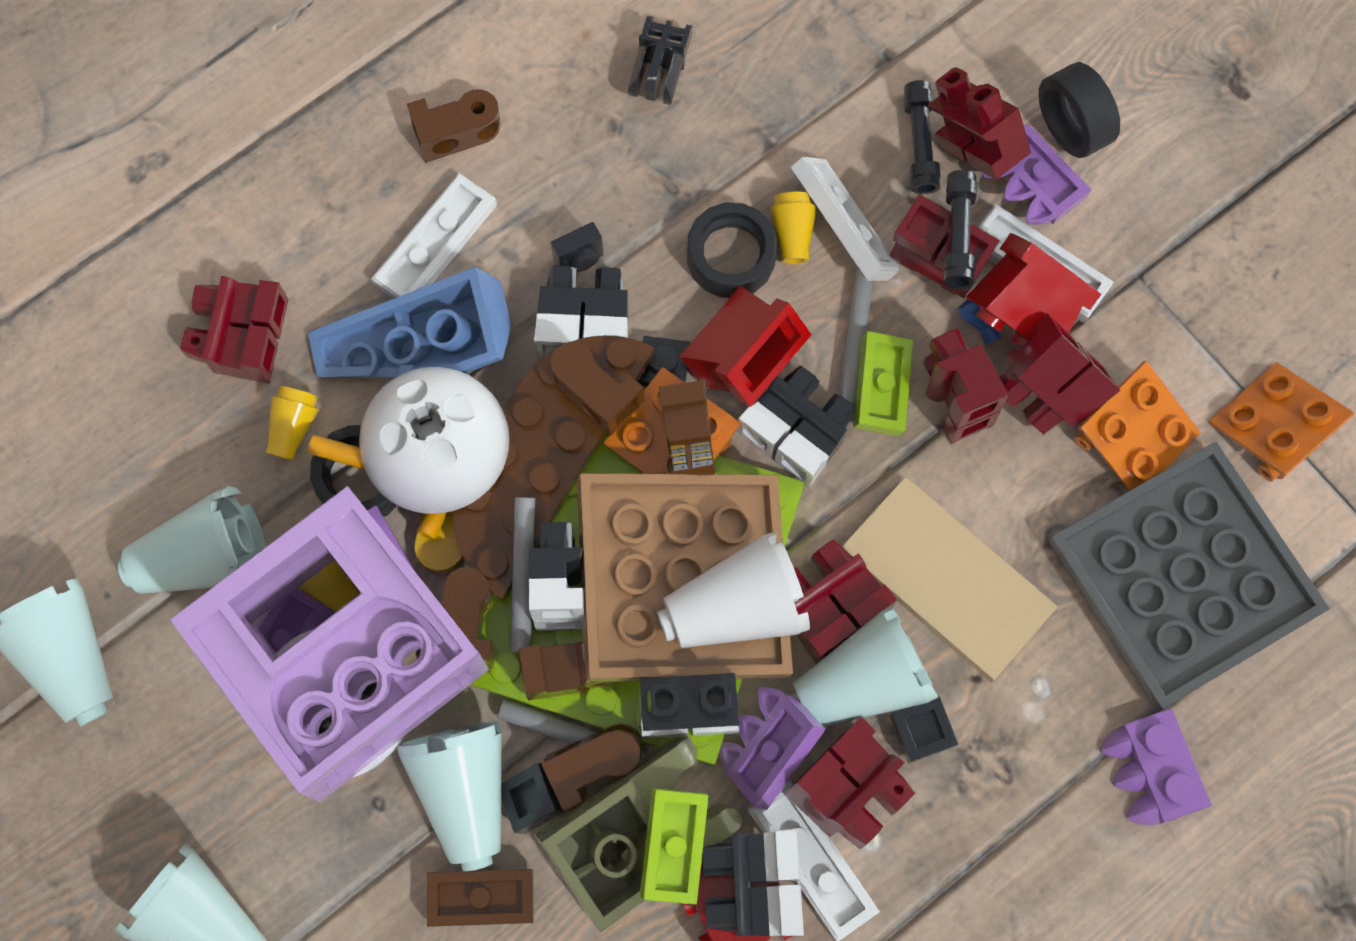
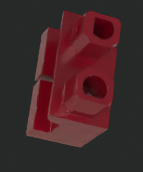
M958 67L950 69L936 80L935 85L939 96L927 106L943 116L945 126L935 133L938 147L964 162L967 161L969 165L995 180L1031 154L1019 108L1002 100L998 88L988 83L978 86L972 84L969 81L968 73Z
M919 194L894 233L893 241L896 243L890 256L912 271H917L941 285L948 292L964 299L971 287L952 289L944 284L945 255L950 253L951 212ZM971 224L970 254L975 256V282L1000 240Z
M221 276L219 285H195L191 300L192 310L196 315L211 317L208 330L187 327L183 333L180 346L181 351L188 358L206 363L213 373L270 384L279 345L276 339H280L289 301L280 283L259 280V285L246 284Z
M1047 313L1033 326L1037 334L1020 351L1012 349L1005 354L1011 366L1000 376L1009 394L1006 402L1010 406L1015 408L1032 392L1038 396L1023 412L1030 423L1043 435L1063 420L1075 428L1120 391L1107 369Z
M958 329L951 330L932 339L929 345L932 353L925 358L923 363L930 376L925 394L932 401H945L949 413L942 428L950 444H953L994 426L1009 394L981 344L969 349Z
M834 539L818 549L811 557L812 561L825 576L818 583L811 587L799 569L794 567L803 593V597L794 602L798 615L808 612L810 629L798 634L797 637L816 664L878 613L890 606H894L897 602L896 597L886 585L881 586L870 573L860 554L858 553L851 558L847 551Z
M862 716L784 793L826 835L831 837L836 832H839L859 849L866 846L884 827L864 807L872 797L892 816L915 794L904 777L898 772L905 762L896 755H889L872 736L876 731Z

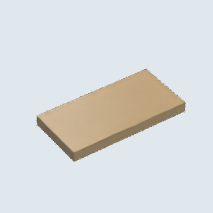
M905 477L842 546L851 558L859 553L867 569L881 586L885 584L901 605L991 683L1058 608L1055 603L908 477Z

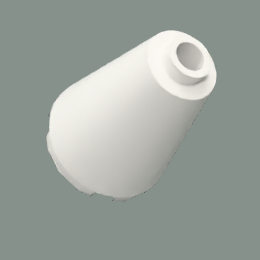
M771 532L762 535L664 597L665 609L657 611V616L666 641L676 639L680 648L798 635L810 629L808 612L798 615L794 604L799 598L803 597V593L783 543L776 544L777 534Z

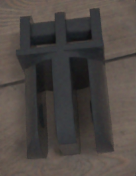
M652 16L646 17L642 34L639 35V51L627 91L629 96L638 97L646 66L649 63L650 69L645 89L646 99L656 101L664 71L669 69L664 87L663 104H672L680 72L685 67V59L692 35V25L687 24L684 29L673 26V21L667 20L666 24L654 22V17ZM650 36L660 37L661 39L653 38ZM670 40L681 42V44L670 42Z

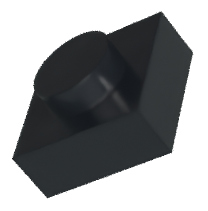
M594 222L550 242L555 264L577 268V273L591 268L597 263L599 257L604 256L602 236Z
M643 336L642 342L654 347L655 355L638 383L643 387H647L662 367L686 383L688 367L679 356L691 344V341Z
M940 696L929 703L908 707L890 715L908 764L959 745Z
M536 763L501 784V797L513 832L516 834H526L566 812L565 810L563 811L541 763Z

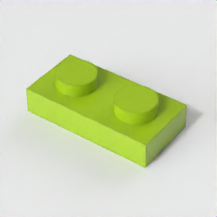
M867 331L861 337L853 420L854 429L898 437L906 431L913 349L912 339Z
M652 788L640 897L643 900L697 905L709 795L700 792Z

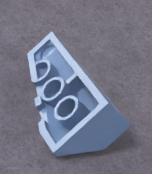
M473 267L308 332L317 377L322 379L397 377L408 371L426 367L450 368L466 374L503 360L512 324L501 281L483 270Z

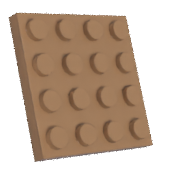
M580 473L577 478L579 545L583 550L580 567L581 588L584 594L583 635L586 682L640 681V678L735 673L736 679L787 678L793 674L790 636L680 648L676 639L666 641L657 616V611L665 609L664 597L762 535L775 532L777 534L776 544L783 543L778 475L699 476L687 474Z

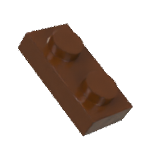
M533 869L427 872V927L534 923Z

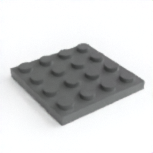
M1216 441L1054 534L1047 540L1157 712L1330 609Z

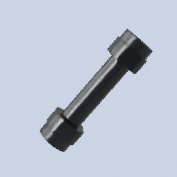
M925 80L912 81L904 86V111L907 114H911L915 163L910 168V182L912 191L916 194H931L941 188L940 163L933 161L929 112L932 110L927 106L934 100L931 83Z
M955 170L947 175L946 203L951 205L950 253L945 255L943 277L944 284L952 289H966L974 284L975 256L970 254L971 206L975 204L977 198V176L969 170Z

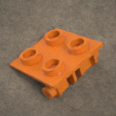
M1143 361L1118 387L1120 391L1093 412L1078 427L1079 434L1075 437V441L1082 449L1090 451L1093 447L1096 448L1128 491L1165 471L1201 433L1147 361Z
M1276 362L1209 420V424L1259 458L1262 462L1258 467L1259 473L1263 478L1272 482L1276 478L1283 479L1289 472L1352 418L1354 412Z
M662 367L644 390L645 402L603 444L644 474H674L672 458L668 449L659 387L685 382ZM706 398L713 460H715L718 454L722 456L730 447L733 441L731 437L740 427L741 422Z

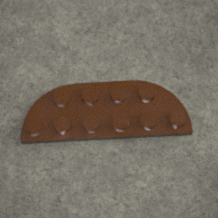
M591 336L573 341L586 345L593 353L595 363L618 384L628 375L638 382L655 355L654 347L644 342L621 336ZM556 349L546 354L531 367L503 408L509 429V450L504 468L498 479L479 499L453 512L456 540L467 566L476 568L484 574L490 585L492 595L503 603L512 590L515 497L535 498L534 548H537L540 544V524L552 523L576 485L580 473H583L607 434L556 386L550 364L552 354Z

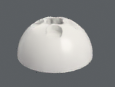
M419 368L392 379L374 396L365 411L361 423L359 438L360 455L369 479L375 488L388 500L414 512L429 514L446 513L473 503L496 482L504 468L508 455L509 429L506 417L497 399L478 380L468 374L450 368ZM427 419H432V421H428L420 425L421 422Z

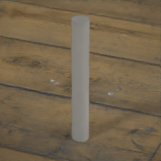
M859 268L855 270L839 395L843 396L854 406L861 337L867 332L873 281H867Z
M515 497L510 651L519 652L520 647L531 646L532 617L529 611V549L534 548L535 498Z
M505 699L498 714V719L570 744L598 732ZM643 747V752L639 761L646 757L648 748Z

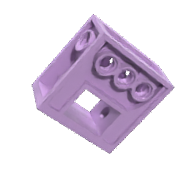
M348 486L170 619L297 792L318 802L327 798L489 670L479 652ZM336 560L361 593L278 656L253 622ZM421 649L420 657L414 663L403 666L405 657L410 652ZM377 682L376 690L372 696L361 700L362 692L366 686ZM332 715L330 727L326 732L319 735L321 722Z

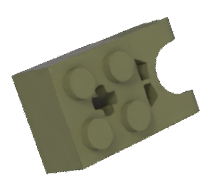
M689 736L676 737L639 761L633 771L627 775L616 777L583 800L582 803L577 804L534 834L591 922L600 932L645 901L640 897L651 791L652 788L673 790L679 776L696 761L697 748ZM716 804L707 809L703 847L723 842L740 828L742 817L735 807ZM619 840L620 844L615 848L618 857L612 862H609L605 857L600 860V855L603 852L602 847L609 841L616 843Z

